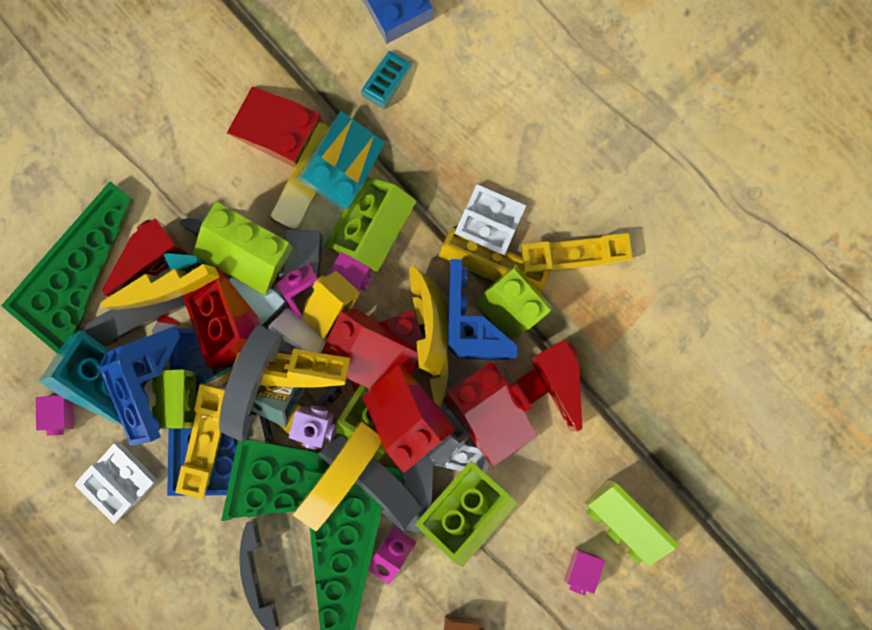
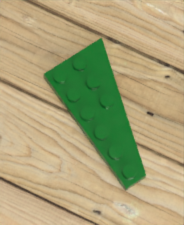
M111 181L1 305V307L56 353H58L70 335L78 332L133 203V199Z
M246 438L245 442L238 441L221 521L240 517H257L258 515L294 512L306 497L303 468L325 472L330 465L318 455L319 451ZM382 464L401 484L403 483L405 473L399 467Z
M303 468L306 495L314 488L325 472ZM356 483L353 484L317 531L310 528L320 630H355L383 508Z

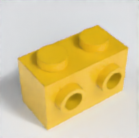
M337 271L327 277L323 275L316 280L313 285L314 291L304 303L305 309L302 313L303 317H301L323 339L329 337L340 312L351 310L360 294Z

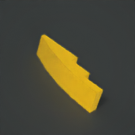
M205 264L189 273L173 269L161 278L145 274L103 300L100 304L102 308L114 310L145 307L169 301L195 291L220 276L215 267Z
M293 349L292 355L277 352L275 361L268 362L260 385L276 387L345 385L350 358ZM237 352V356H236L235 362H236V360H237V358H238L240 352Z

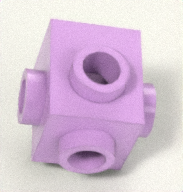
M302 406L295 411L289 438L302 442L303 446L310 449L322 448L326 443L332 441L337 429V425L333 424L335 415L328 413V409L321 406Z

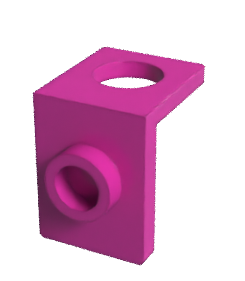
M309 263L298 270L291 271L286 277L277 282L283 296L299 319L303 316L292 297L318 280Z
M393 527L371 560L368 571L387 584H390L414 548L416 541ZM376 565L384 566L389 573L380 571Z

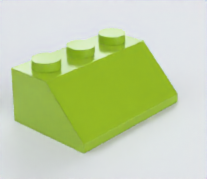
M367 177L348 209L343 211L325 246L338 254L342 252L368 266L371 270L378 272L406 219L411 214L416 200L394 184Z
M215 201L201 225L193 255L214 267H219L224 273L266 296L294 248L286 240Z
M470 461L415 525L454 563L464 567L517 506L518 502Z
M606 480L584 503L589 508L586 513L597 524L602 521L609 528L606 533L618 545L622 541L630 548L626 553L637 564L643 561L648 566H651L679 546L616 482Z

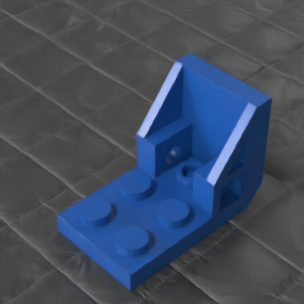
M451 259L448 349L458 359L513 361L517 358V345L484 316H461L465 315L467 295H461V287H466L467 267H462V259ZM465 329H470L473 335L470 337L465 336Z
M176 326L106 352L100 363V372L130 446L152 442L161 438L159 421L152 415L148 406V394L141 388L140 383L161 375L180 338Z

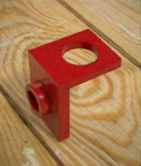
M535 369L510 384L523 411L532 409L531 404L549 392Z

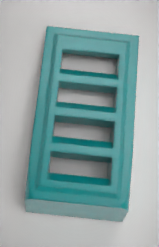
M388 51L362 88V97L385 110L411 68L412 63ZM389 62L397 63L402 66V69L400 71L389 65ZM386 69L395 74V79L383 73ZM379 78L391 83L388 87L379 82ZM374 86L385 91V93L382 95L373 90Z

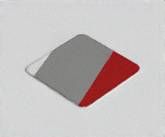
M163 315L159 317L152 329V333L156 334L174 326L179 328L180 323Z

